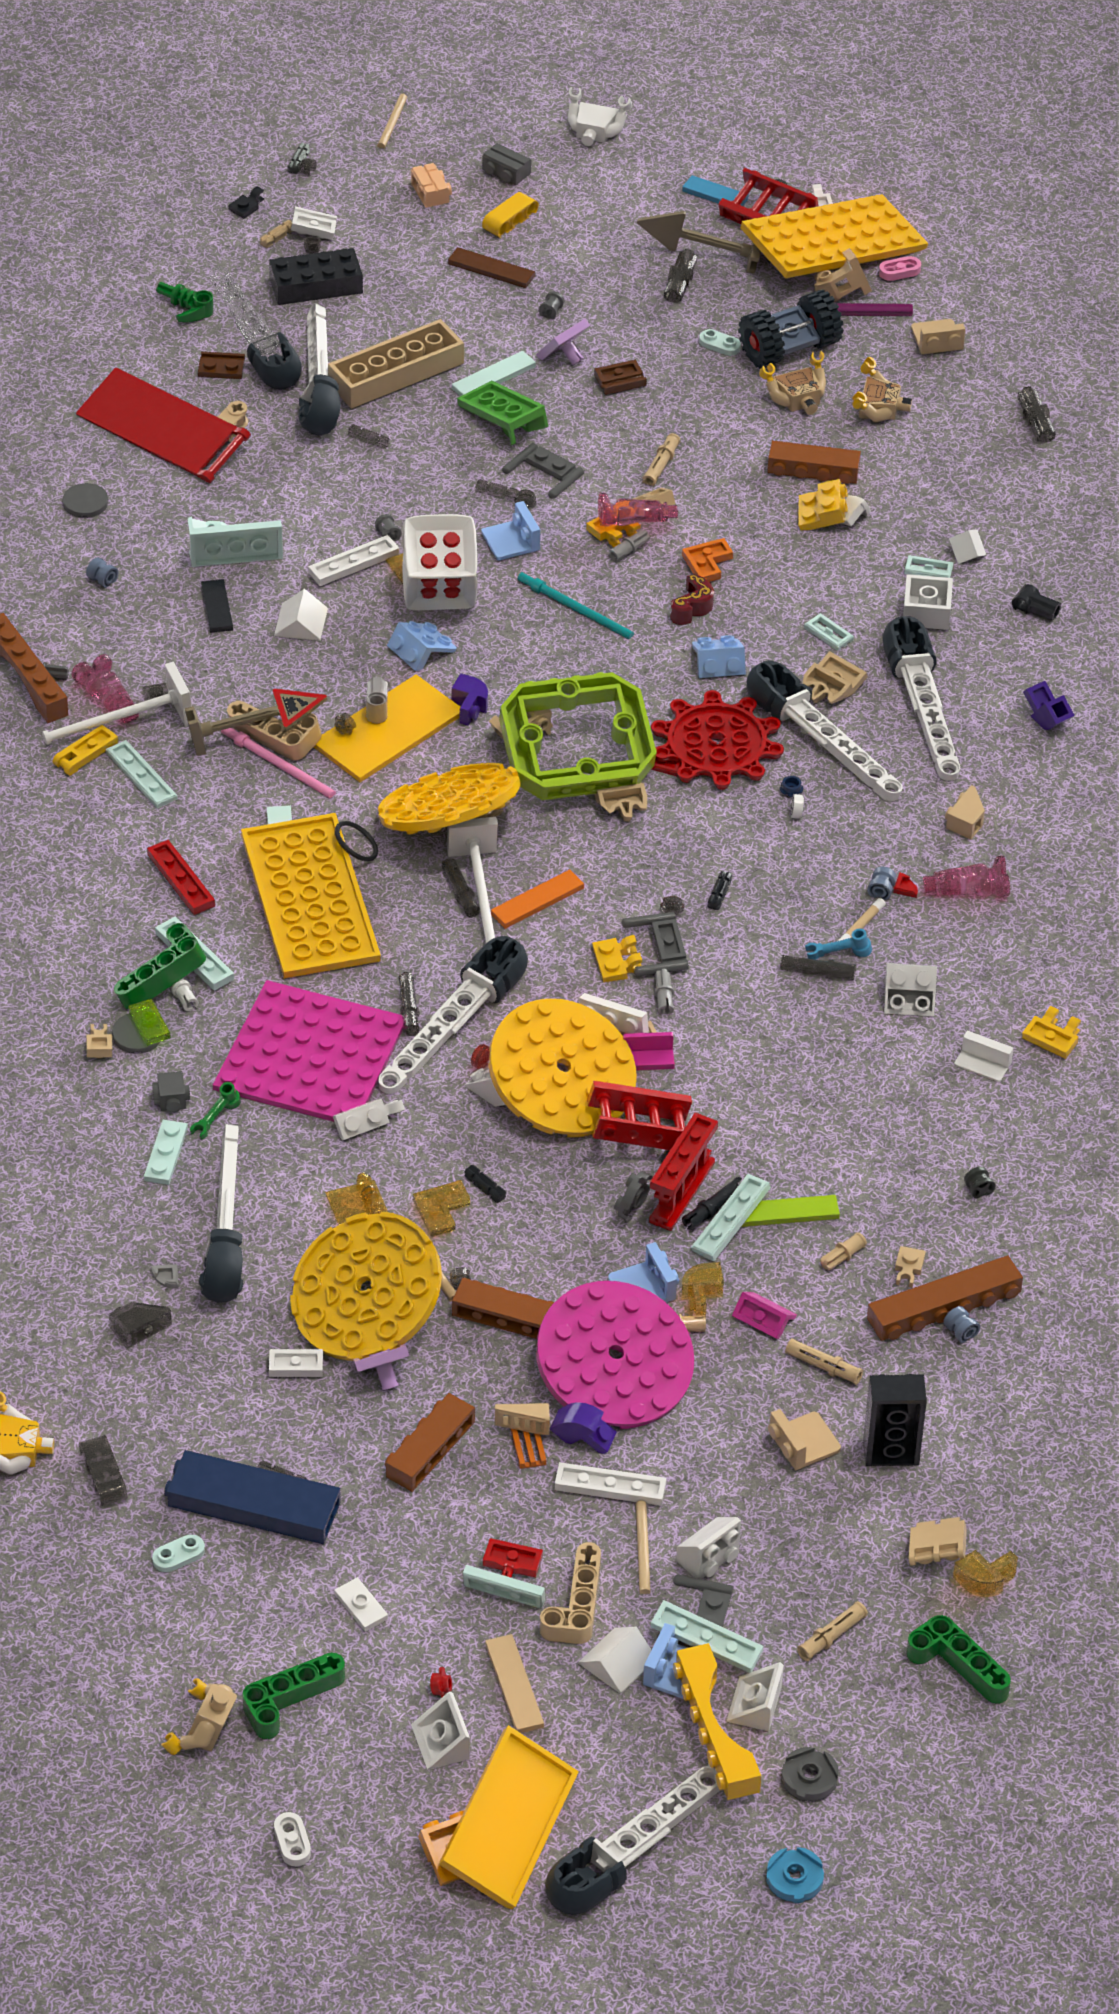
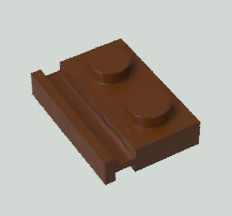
M201 351L198 377L242 379L245 354Z
M636 359L594 368V376L601 389L604 390L605 395L647 386V379L643 376V371Z

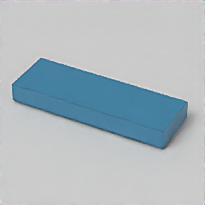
M693 175L682 186V192L719 204L722 198L733 201L740 192ZM749 194L741 203V206H743L747 202V200L749 199Z

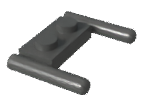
M531 443L502 468L503 473L509 474L523 461H526V463L557 478L561 482L548 492L550 498H556L584 474V470L581 467L576 468L575 464L541 446L538 447L535 443Z
M674 912L622 919L621 924L624 928L652 925L661 961L660 964L635 967L634 973L636 976L652 975L657 971H661V969H666L667 972L689 969Z
M680 1574L675 1575L673 1578L675 1585L703 1591L697 1616L723 1627L734 1586ZM678 1640V1644H679V1645H682V1646H685V1647H688V1648L692 1647V1646H690V1645H688V1644H686V1643H684V1642Z

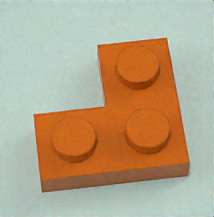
M725 538L683 548L682 557L694 575L701 576L711 582L721 579V571L716 563L733 559V551Z

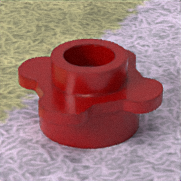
M444 1667L439 1668V1673H432L430 1679L432 1694L441 1695L442 1698L447 1692L452 1691L453 1686L451 1675H446Z

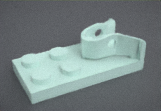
M192 517L188 518L189 554L192 567L283 559L281 520L227 525L220 521L204 522L192 519Z

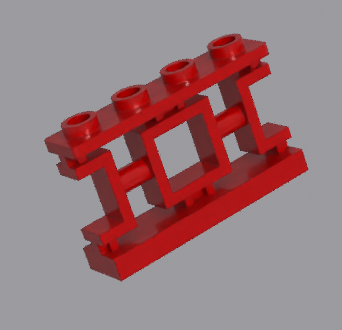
M696 1112L693 1114L650 1181V1189L656 1191L654 1197L659 1199V1203L650 1215L649 1223L672 1231L715 1164V1158L710 1156L712 1150L707 1148V1144L718 1129L717 1120Z

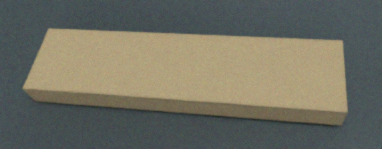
M510 1634L485 1640V1646L515 1730L524 1733L544 1728V1721L513 1635Z

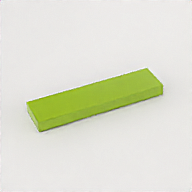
M836 1195L762 1200L741 1227L840 1219Z

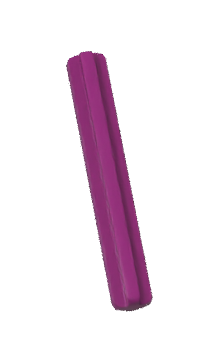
M837 303L839 306L837 309L841 312L842 316L913 315L912 304Z

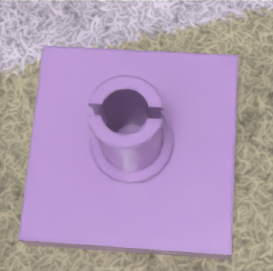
M586 318L553 338L536 354L537 357L544 360L558 350H563L572 366L581 361L584 357L573 344V341L590 326Z
M403 1344L399 1348L387 1349L369 1355L370 1357L364 1359H353L358 1372L372 1367L376 1368L382 1385L381 1388L386 1390L398 1386L391 1363L409 1356L406 1345Z

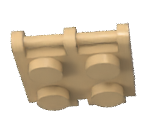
M960 1517L941 1519L940 1524H936V1520L916 1523V1527H912L910 1531V1566L916 1565V1562L920 1564H929L933 1560L934 1562H941L943 1558L950 1561L965 1558L967 1532L965 1520L960 1521Z

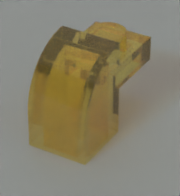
M721 1263L697 1264L688 1269L683 1276L681 1300H688L689 1311H694L695 1316L705 1315L706 1318V1298L723 1297L724 1280Z
M975 1549L967 1554L965 1558L955 1562L953 1578L971 1594L980 1597L996 1596L1003 1592L1004 1582L1010 1581L1016 1575L1018 1557L1012 1551H1009L997 1560L989 1563Z

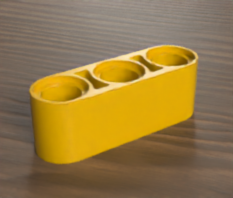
M517 192L484 217L482 228L501 238L500 236L505 232H510L519 222H524L529 218V215L536 213L539 203L524 193Z

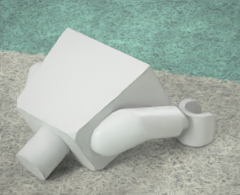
M572 87L569 89V98L572 102L569 104L568 122L572 130L576 132V138H581L585 146H591L594 141L605 143L608 138H612L622 131L627 117L625 113L632 108L630 98L627 104H623L624 97H619V111L616 108L580 102L579 105L578 101L582 97L581 89L579 88L578 95H572Z

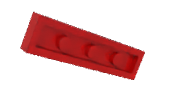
M169 839L147 848L149 858L193 915L215 907L213 896Z

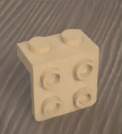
M952 319L918 322L911 325L912 333L921 354L964 349V324H955Z
M781 1409L771 1412L770 1424L768 1425L769 1433L795 1471L840 1452V1443L819 1413L810 1412L788 1421Z

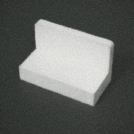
M967 1031L963 1037L962 1051L954 1065L1000 1082L1012 1063L1013 1047Z

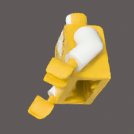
M0 1391V1470L13 1475L28 1467H35L37 1453L53 1454L54 1438L40 1437L39 1423L26 1417L10 1404L5 1405L6 1396Z

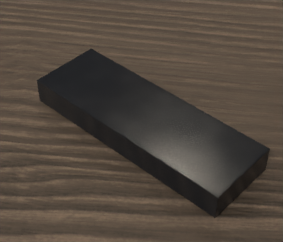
M224 579L201 581L210 633L233 631V622Z

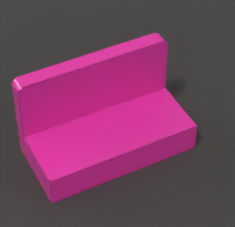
M673 1032L623 1034V1040H626L632 1052L636 1070L674 1069Z
M742 1292L732 1316L779 1339L788 1320H794L797 1314L754 1292Z

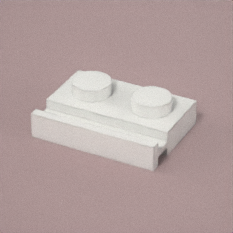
M295 207L291 231L317 236L321 239L333 240L337 216Z

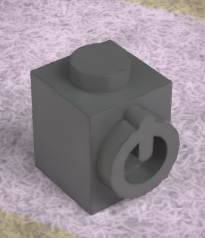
M183 1072L157 1073V1082L152 1083L154 1105L160 1104L161 1111L177 1112L180 1109H186V1100H190L189 1085H184Z

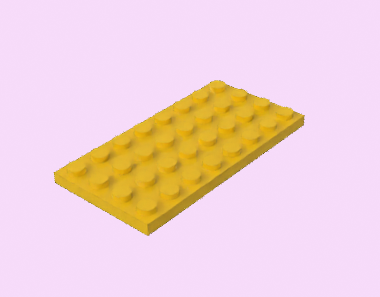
M883 194L742 221L740 227L785 278L841 268L846 262L842 252L849 248L861 264L915 253L928 247V242Z
M336 813L241 829L243 844L284 979L381 961V954L350 856L341 847L335 836V827L339 823ZM340 828V836H341V838L343 839V841L345 842L344 837H343V834H342V831H341V828Z

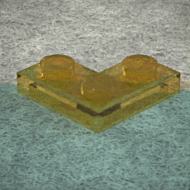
M458 1180L414 1193L413 1202L430 1236L434 1237L456 1230V1223L449 1211L470 1205V1196L462 1181Z

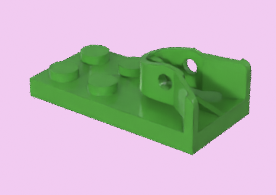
M492 380L457 398L459 407L502 427L503 432L510 438L511 445L516 443L514 430L519 427L527 432L548 427L544 405Z

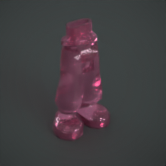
M599 492L598 517L601 527L611 525L625 526L638 522H667L668 518H678L677 505H667V502L661 504L657 500L619 498L615 504H611L607 493Z
M101 654L93 661L92 668L87 662L78 663L71 673L73 680L85 686L86 691L101 702L109 712L134 705L135 703L122 685L117 674L111 671L113 666L112 659L107 654ZM139 713L122 718L121 721L123 723L134 721L139 717Z
M998 855L994 859L991 868H987L985 864L980 863L941 870L938 873L934 872L932 876H923L925 893L936 892V896H941L940 892L942 895L967 894L989 896L996 894L1002 897L1010 895V881L1006 873L1004 855Z

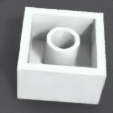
M907 574L903 616H911L918 619L925 628L949 630L953 578Z

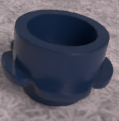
M787 776L781 783L780 791L784 795L787 794L789 797H793V794H801L804 788L801 785L800 778Z

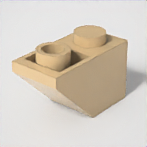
M971 785L965 793L962 792L958 797L957 803L953 807L950 806L945 814V819L947 820L946 829L970 840L983 826L985 812L975 786Z

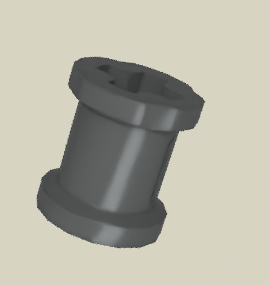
M555 291L549 292L545 297V302L539 306V314L546 318L555 319L557 310L564 305L563 296Z
M381 515L376 519L375 528L378 532H381L382 537L388 535L393 541L401 538V529L395 526L394 518L391 515Z

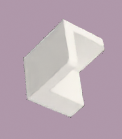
M968 530L949 538L959 564L986 555L978 530Z

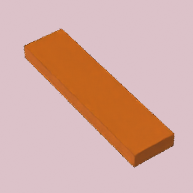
M569 869L491 909V915L506 929L584 889V883Z

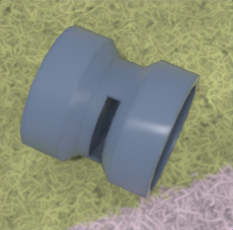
M99 557L94 558L86 570V576L93 581H98L104 588L110 586L108 585L110 583L113 584L119 574L116 567L110 564L107 565L106 561Z
M877 867L873 871L872 880L868 885V894L874 898L889 899L897 880L896 873L888 867Z
M962 1306L952 1309L944 1319V1325L949 1331L955 1332V1337L960 1343L966 1342V1339H972L980 1331V1324L975 1319L970 1318L968 1311Z

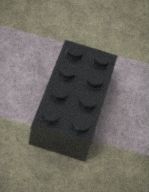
M354 248L269 259V278L278 305L363 294V273Z
M880 1374L869 1376L863 1435L865 1467L919 1466L927 1403L924 1374Z

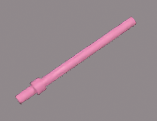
M232 728L221 730V733L234 740V744L249 749L329 799L336 794V791L250 740V736L244 732H237Z

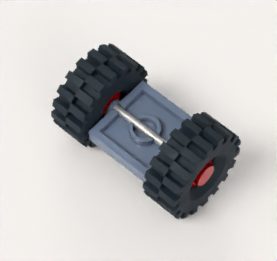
M822 289L800 297L797 306L772 315L766 310L741 317V321L738 324L740 327L738 333L741 334L739 340L743 344L741 346L742 350H745V355L749 357L756 368L759 367L761 369L762 366L767 367L769 363H779L784 358L783 355L813 345L819 349L837 343L842 339L844 329L841 327L843 326V321L840 319L842 315L837 309L839 306L837 303H834V297L830 296L828 291L825 292Z

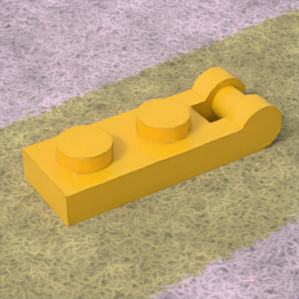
M100 725L57 753L52 762L58 768L62 767L64 772L71 776L79 768L106 752L107 748L118 744V736L104 725Z

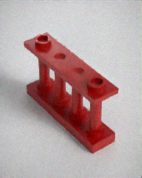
M745 167L742 170L745 185L735 199L729 201L722 198L718 204L720 216L739 224L742 221L767 217L759 213V211L771 195L781 200L770 216L781 214L789 202L800 206L797 211L819 206L818 197L812 193H806L764 176L756 170H750ZM753 187L763 191L752 208L741 206V203Z
M593 1081L587 1098L588 1107L600 1108L601 1116L599 1115L592 1136L594 1139L671 1150L685 1128L684 1121H686L692 1105V1097L683 1094ZM611 1110L624 1112L625 1119L613 1118ZM635 1114L649 1116L650 1123L636 1121ZM660 1118L673 1120L675 1127L661 1125Z

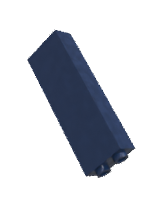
M188 1450L184 1451L181 1460H176L173 1469L172 1481H167L164 1490V1496H167L169 1507L323 1545L341 1503L339 1487Z

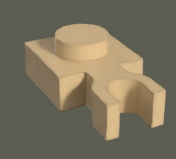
M90 1024L91 1034H86L87 1057H112V1034H107V1024H103V1029L96 1030L94 1024Z
M900 1246L895 1270L901 1272L897 1275L896 1285H900V1280L906 1278L910 1280L909 1287L913 1288L914 1274L921 1275L926 1251Z

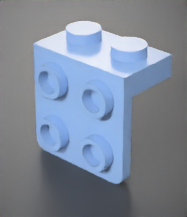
M398 622L387 644L393 652L415 671H420L424 668L431 652L454 653L457 649L451 643L452 640L442 635L437 630V627L430 622Z
M733 635L721 636L719 640H711V637L697 638V641L692 642V648L697 653L699 678L746 675L745 648Z
M656 1242L646 1245L645 1262L611 1272L608 1275V1281H619L639 1286L657 1295L665 1302L676 1300V1287L679 1284L678 1274L674 1269L671 1270L666 1253L659 1249Z

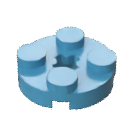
M797 1847V1850L789 1851L785 1848L777 1851L770 1858L767 1866L766 1882L770 1890L777 1897L799 1904L815 1897L822 1889L824 1880L823 1864L814 1852L801 1847ZM800 1871V1878L790 1877L789 1872L796 1873Z

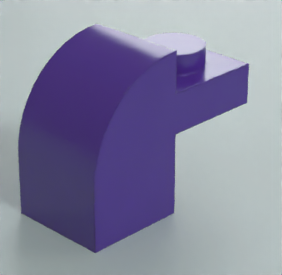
M460 673L451 688V700L461 706L460 724L469 726L472 719L476 720L480 712L487 713L488 688L486 684L476 677Z
M1046 681L1023 691L1034 712L1031 717L1044 730L1052 729L1075 716L1065 696L1062 695L1055 699Z
M580 1402L570 1403L558 1409L550 1427V1430L565 1443L573 1444L582 1439L601 1454L609 1451L617 1433L601 1419L604 1414L602 1410L590 1404Z

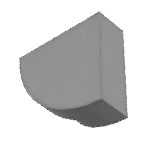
M177 1264L151 1266L152 1275L158 1283L168 1288L178 1289Z

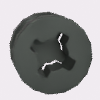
M985 1167L973 1168L964 1177L965 1184L971 1188L970 1192L976 1199L984 1195H990L995 1190L996 1185L993 1179L989 1178V1173Z

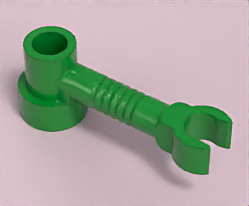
M225 1082L220 1086L219 1099L203 1119H200L190 1127L191 1135L197 1130H203L200 1133V1139L206 1138L210 1125L224 1108L234 1109L241 1104L239 1092L231 1082Z

